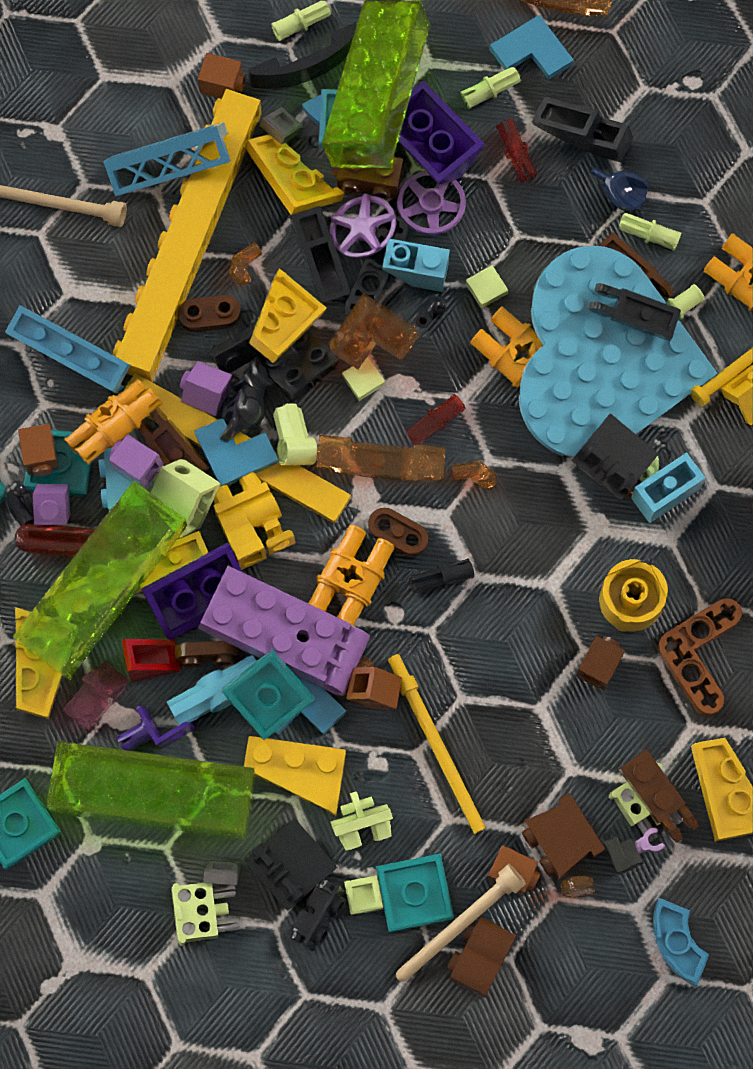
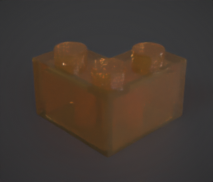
M363 293L328 345L334 355L359 370L376 344L402 361L420 334L414 325Z

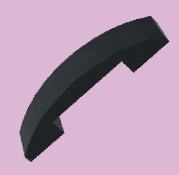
M355 22L332 32L330 46L281 67L275 57L249 68V81L252 88L275 89L290 87L313 80L332 70L343 62L360 43V23Z

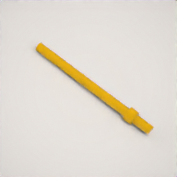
M399 654L390 657L388 662L394 674L402 677L400 693L402 696H406L473 833L477 834L485 830L486 827L417 691L419 686L414 676L409 675Z

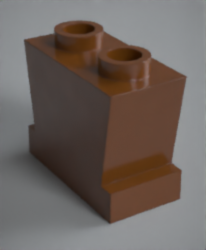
M570 793L558 800L556 808L526 819L523 823L525 830L522 831V835L531 849L534 847L538 849L543 857L539 860L542 868L549 877L554 875L557 881L561 880L587 856L592 861L601 856L605 851L601 841Z

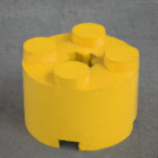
M636 559L622 561L610 570L603 582L599 596L601 611L607 621L619 631L634 632L644 630L656 622L665 606L668 593L667 582L661 571L652 564L649 565ZM631 591L633 595L638 594V600H635L633 597L629 598L627 596L628 592Z

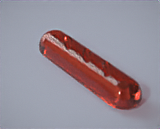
M34 523L20 526L15 533V543L18 548L23 552L33 554L126 561L135 559L145 551V540L140 534L132 531L59 525H34Z

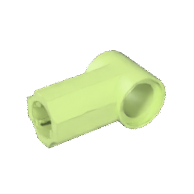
M285 404L282 407L276 408L273 417L279 437L277 445L279 463L281 465H313L317 459V443L313 437H308L301 408L297 407V404Z

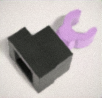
M657 828L647 830L644 836L637 841L631 838L621 843L618 837L605 841L615 868L620 875L644 864L640 853L649 850L659 852L665 848L663 843L657 846H652L649 843L650 836L658 833Z

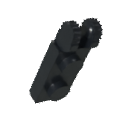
M596 283L594 291L597 294L617 300L614 308L592 301L588 307L589 311L603 317H611L610 320L661 339L667 341L672 339L681 312L679 308L624 288L620 290L606 284Z

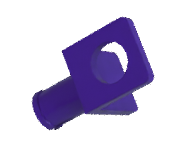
M139 705L136 707V710L141 717V723L116 737L119 743L122 742L120 746L123 751L128 754L150 739L157 746L165 748L192 732L195 728L193 724L184 722L162 735L149 710Z

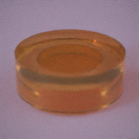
M588 876L567 878L561 882L562 896L578 898L591 895L595 892L594 880Z

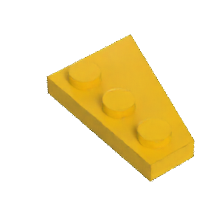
M270 134L247 141L245 149L291 215L318 206L323 207L342 201L345 193L337 186L333 189L323 181L324 175L317 169L311 171L300 161V155L286 143L281 145Z
M279 268L274 276L249 343L274 363L323 315L327 308Z
M15 607L17 711L49 719L78 626Z
M249 736L244 770L336 816L346 750L268 738L263 740L261 737Z
M726 738L694 743L691 749L715 842L752 835L753 787L745 775L744 767Z

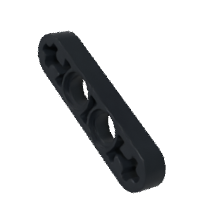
M396 216V227H399V233H396L393 239L406 242L408 236L407 223L401 217ZM390 221L381 224L376 237L380 244L389 234L391 228ZM387 245L379 252H386ZM375 254L366 257L345 306L346 320L353 327H365L370 323L392 275L382 269L383 265H379L374 261ZM368 278H374L379 282L380 286L377 290L369 292L362 287L363 281ZM362 297L366 300L364 304L365 314H360L359 318L354 317L352 309L357 310L359 308Z

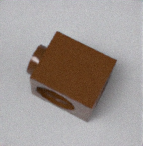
M596 635L578 668L576 677L605 691L623 658L625 650L620 648L621 645L616 640L604 636L602 639Z

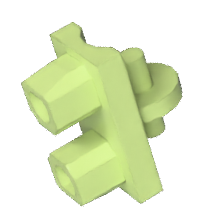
M357 792L350 793L352 803L340 806L343 815L353 812L356 814L330 821L335 836H339L345 850H351L362 845L358 830L368 826L371 828L375 841L392 836L389 820L393 819L388 805L385 804L363 811V809L374 806L372 796L359 800Z

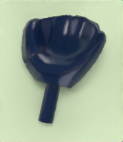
M595 167L592 169V175L605 181V192L609 200L618 209L633 211L639 209L644 204L647 190L649 189V184L645 178L631 171L622 170L608 175Z

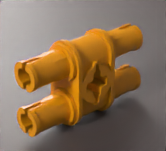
M732 233L722 249L743 264V269L735 272L714 256L708 262L703 272L723 285L727 295L731 294L749 307L748 310L751 312L753 311V283L752 285L749 284L750 279H753V248Z
M502 306L490 321L511 338L510 343L507 346H501L481 329L472 338L470 344L490 360L489 364L492 369L496 368L513 383V387L519 388L526 364L543 345L538 339L536 332L531 328L530 323L527 324L525 322L522 324ZM529 349L526 358L522 357L514 362L517 353L520 354L522 351Z
M135 379L131 385L117 396H109L108 401L99 406L91 415L87 414L84 419L85 422L72 434L65 437L64 441L69 444L68 446L76 455L79 454L89 465L109 447L113 448L119 440L125 438L135 428L139 429L142 424L141 421L154 409L162 405L160 399H157L158 396L150 388L145 389L146 387L141 381Z
M352 524L349 525L338 548L330 551V558L321 575L316 577L318 586L308 604L326 611L334 594L340 593L347 599L337 617L354 626L362 609L371 605V597L379 582L385 578L383 569L394 550V545L387 540L378 538L367 561H358L354 556L366 536V532ZM352 573H356V580L351 579L349 583L345 582L344 575L350 576Z

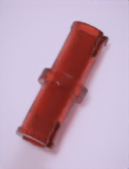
M507 119L505 121L510 132L506 131L503 122H500L496 129L506 148L504 154L507 159L511 160L519 182H526L528 180L523 169L526 168L530 179L537 175V171L528 155L529 147L526 142L522 141L514 119Z

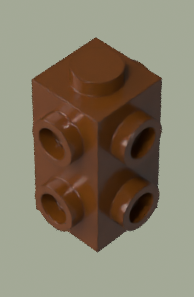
M358 147L351 149L343 148L341 158H335L332 176L337 177V187L348 194L365 193L383 200L397 199L403 173V159L391 153L379 155L368 153L365 149Z

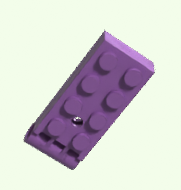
M227 566L198 629L259 658L273 649L295 675L340 696L344 695L349 685L353 668L357 667L370 639L366 632L351 626L350 623L230 566ZM297 635H304L307 638V642H300L297 639Z

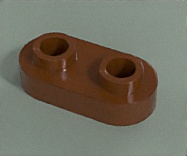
M219 295L186 300L180 306L178 316L180 324L185 330L201 332L235 326L240 320L241 309L239 302L234 297ZM222 306L230 307V311L227 313H222L219 309ZM191 310L199 311V314L195 317L188 315Z
M385 507L376 509L369 517L368 529L371 536L376 540L382 538L394 545V550L408 557L419 556L426 550L428 534L420 524ZM382 522H387L390 528L383 531L378 526ZM414 537L418 543L415 546H410L406 543V540Z
M225 641L190 642L175 646V661L182 662V667L187 668L199 667L201 662H214L217 666H228L234 664V660L240 657V648Z

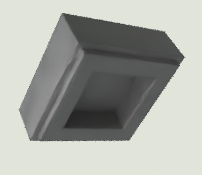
M282 107L262 118L259 125L281 145L299 135L303 129V125Z
M218 861L207 862L203 883L237 885L240 876V864Z

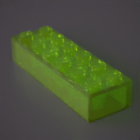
M421 0L364 1L322 140V146L332 167H391L430 28V23Z
M133 481L13 635L14 639L55 671L70 680L187 528L186 519Z
M58 741L46 807L51 813L246 840L256 772L255 768Z

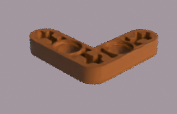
M730 598L717 601L666 632L658 643L660 658L694 709L704 717L714 716L721 710L724 704V696L695 651L733 629L740 621L742 609L735 600ZM723 607L726 611L732 609L734 612L731 616L732 621H729L728 618H723L717 622L716 627L719 630H716L712 620L721 614V608ZM697 622L705 624L708 628V636L703 639L694 637L691 633V626ZM667 640H670L672 643L678 642L680 644L677 651L681 658H683L686 654L690 658L683 660L676 667L674 663L677 662L679 658L677 657L674 651L667 652L665 650V648L668 645ZM686 666L696 667L700 673L699 679L695 682L686 681L682 676V669ZM705 681L708 685L704 686L703 691L708 697L714 696L716 698L713 703L715 708H711L709 705L703 706L701 702L704 696L701 691L698 690L694 694L692 690L698 688Z

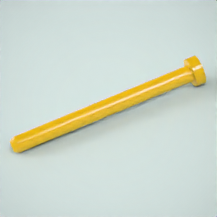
M753 348L702 387L695 385L691 388L692 393L690 395L700 407L707 405L710 402L709 396L753 363Z

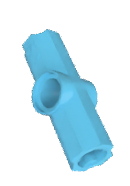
M254 656L246 657L224 671L216 670L205 675L197 681L196 686L167 701L179 725L184 722L190 723L210 711L212 713L218 712L231 705L232 703L221 691L223 687L256 662Z

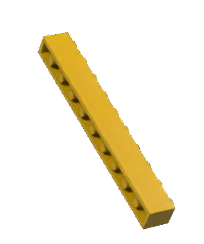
M226 89L222 99L218 98L213 108V116L215 117L212 124H207L206 127L222 122L225 123L228 134L223 139L231 161L192 173L189 178L185 177L182 182L180 202L178 205L174 204L170 211L169 222L171 223L168 231H163L158 241L159 253L156 259L152 258L148 264L146 275L149 277L145 286L141 285L135 297V303H137L133 314H128L124 323V331L126 333L122 341H117L113 350V356L131 365L126 374L133 376L137 373L151 382L154 380L178 321L179 308L186 301L247 151L245 149L247 141L252 139L262 114L261 101L259 99ZM215 140L205 143L200 155L209 160L220 158ZM197 159L194 165H197V164H200V163H203V162H201V161H199V160Z

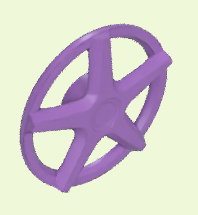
M422 171L409 177L401 186L397 196V209L399 216L405 220L409 228L421 234L437 236L454 228L462 219L466 207L465 193L461 185L456 180H452L449 182L458 190L461 202L458 204L444 200L443 195L449 182L437 183L434 188L425 189L416 181L419 177L429 175L426 171ZM409 186L419 198V201L403 209V194ZM439 212L458 213L450 223L439 227ZM425 213L429 228L416 225L408 217Z
M363 194L361 197L346 202L338 209L335 215L331 216L329 233L332 235L336 249L341 254L352 258L368 257L382 250L387 245L388 238H392L396 228V216L392 207L385 200ZM370 202L383 206L388 213L371 217ZM361 203L356 218L342 216L349 208ZM390 221L391 228L389 234L380 244L375 236L377 226ZM337 224L350 229V233L341 245H339L336 238ZM356 240L366 241L373 249L364 253L347 251Z

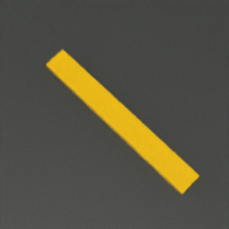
M135 373L126 388L135 379L140 380L146 387L145 389L150 388L158 396L157 399H160L162 405L158 407L167 416L168 420H171L189 442L201 448L194 431L218 419L204 411L182 403L181 398ZM150 414L146 416L147 418L156 422ZM239 432L233 439L235 444L238 445L251 438ZM277 463L255 473L262 483L266 481L270 488L336 524L351 499V494L299 465H281Z

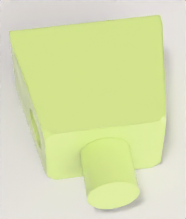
M179 459L161 467L152 479L154 486L148 500L175 534L181 538L201 528L220 483L186 460Z

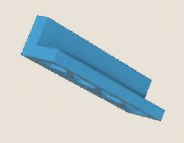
M218 123L126 151L104 160L103 162L115 196L230 162L231 160L223 139L228 134L225 123ZM215 140L220 158L209 160L200 155L204 144ZM198 146L196 151H193L190 148ZM183 151L192 156V160L187 168L182 169L171 163L176 152ZM170 154L167 160L161 157ZM154 159L164 165L160 176L153 177L143 171L148 160ZM197 159H198L199 161L203 162V163L194 165ZM141 163L139 169L133 165ZM126 168L134 172L136 175L132 184L121 187L116 170ZM168 168L174 170V172L166 174ZM140 176L146 179L144 181L138 182Z
M19 305L5 331L6 334L117 394L126 388L121 385V382L131 366L130 364Z

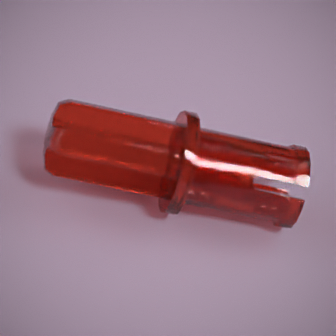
M452 394L449 399L434 410H427L428 414L407 430L410 440L418 445L437 430H444L446 423L466 409L464 403L456 394Z

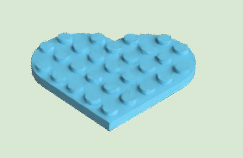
M583 246L561 254L543 270L533 289L532 324L543 346L535 352L523 370L519 406L523 420L536 440L547 449L561 456L574 457L610 413L637 434L691 394L692 391L690 389L695 385L701 386L718 374L679 320L677 321L672 339L667 341L610 320L611 317H603L589 311L588 307L592 301L600 302L613 308L616 304L617 299L601 296L594 291L596 283L606 284L620 290L624 288L667 304L646 274L632 259L619 251L607 247Z

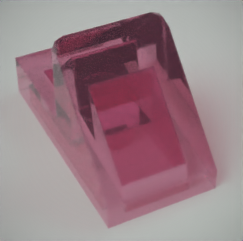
M106 661L83 676L81 679L83 686L63 708L65 714L88 732L130 683L129 679Z

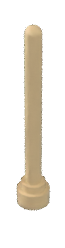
M0 185V198L103 217V221H107L108 225L122 227L125 221L127 206L123 202L112 201L111 203L101 205Z
M507 864L499 871V877L495 879L497 883L396 972V978L401 982L409 979L505 893L508 895L512 892L517 893L524 887L526 882L517 870L510 864Z

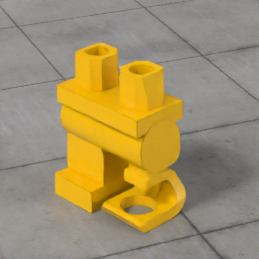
M254 472L244 475L239 479L243 492L232 496L228 486L223 485L219 487L214 497L215 505L213 507L216 517L241 570L267 559L265 548L254 529L255 527H263L268 538L266 540V548L269 556L296 544L293 532L291 530L283 532L278 519L282 517V514L266 481L261 483Z

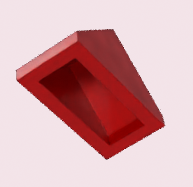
M124 639L121 641L127 671L132 682L181 671L180 663L175 661V640Z

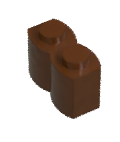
M482 917L479 918L477 924L472 922L462 937L467 942L462 954L455 951L447 967L448 970L452 971L449 980L485 998L516 935Z

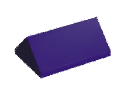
M424 81L377 118V121L438 184L462 178L485 147V143Z
M228 543L141 588L147 604L168 640H172L200 625L227 566L242 572Z

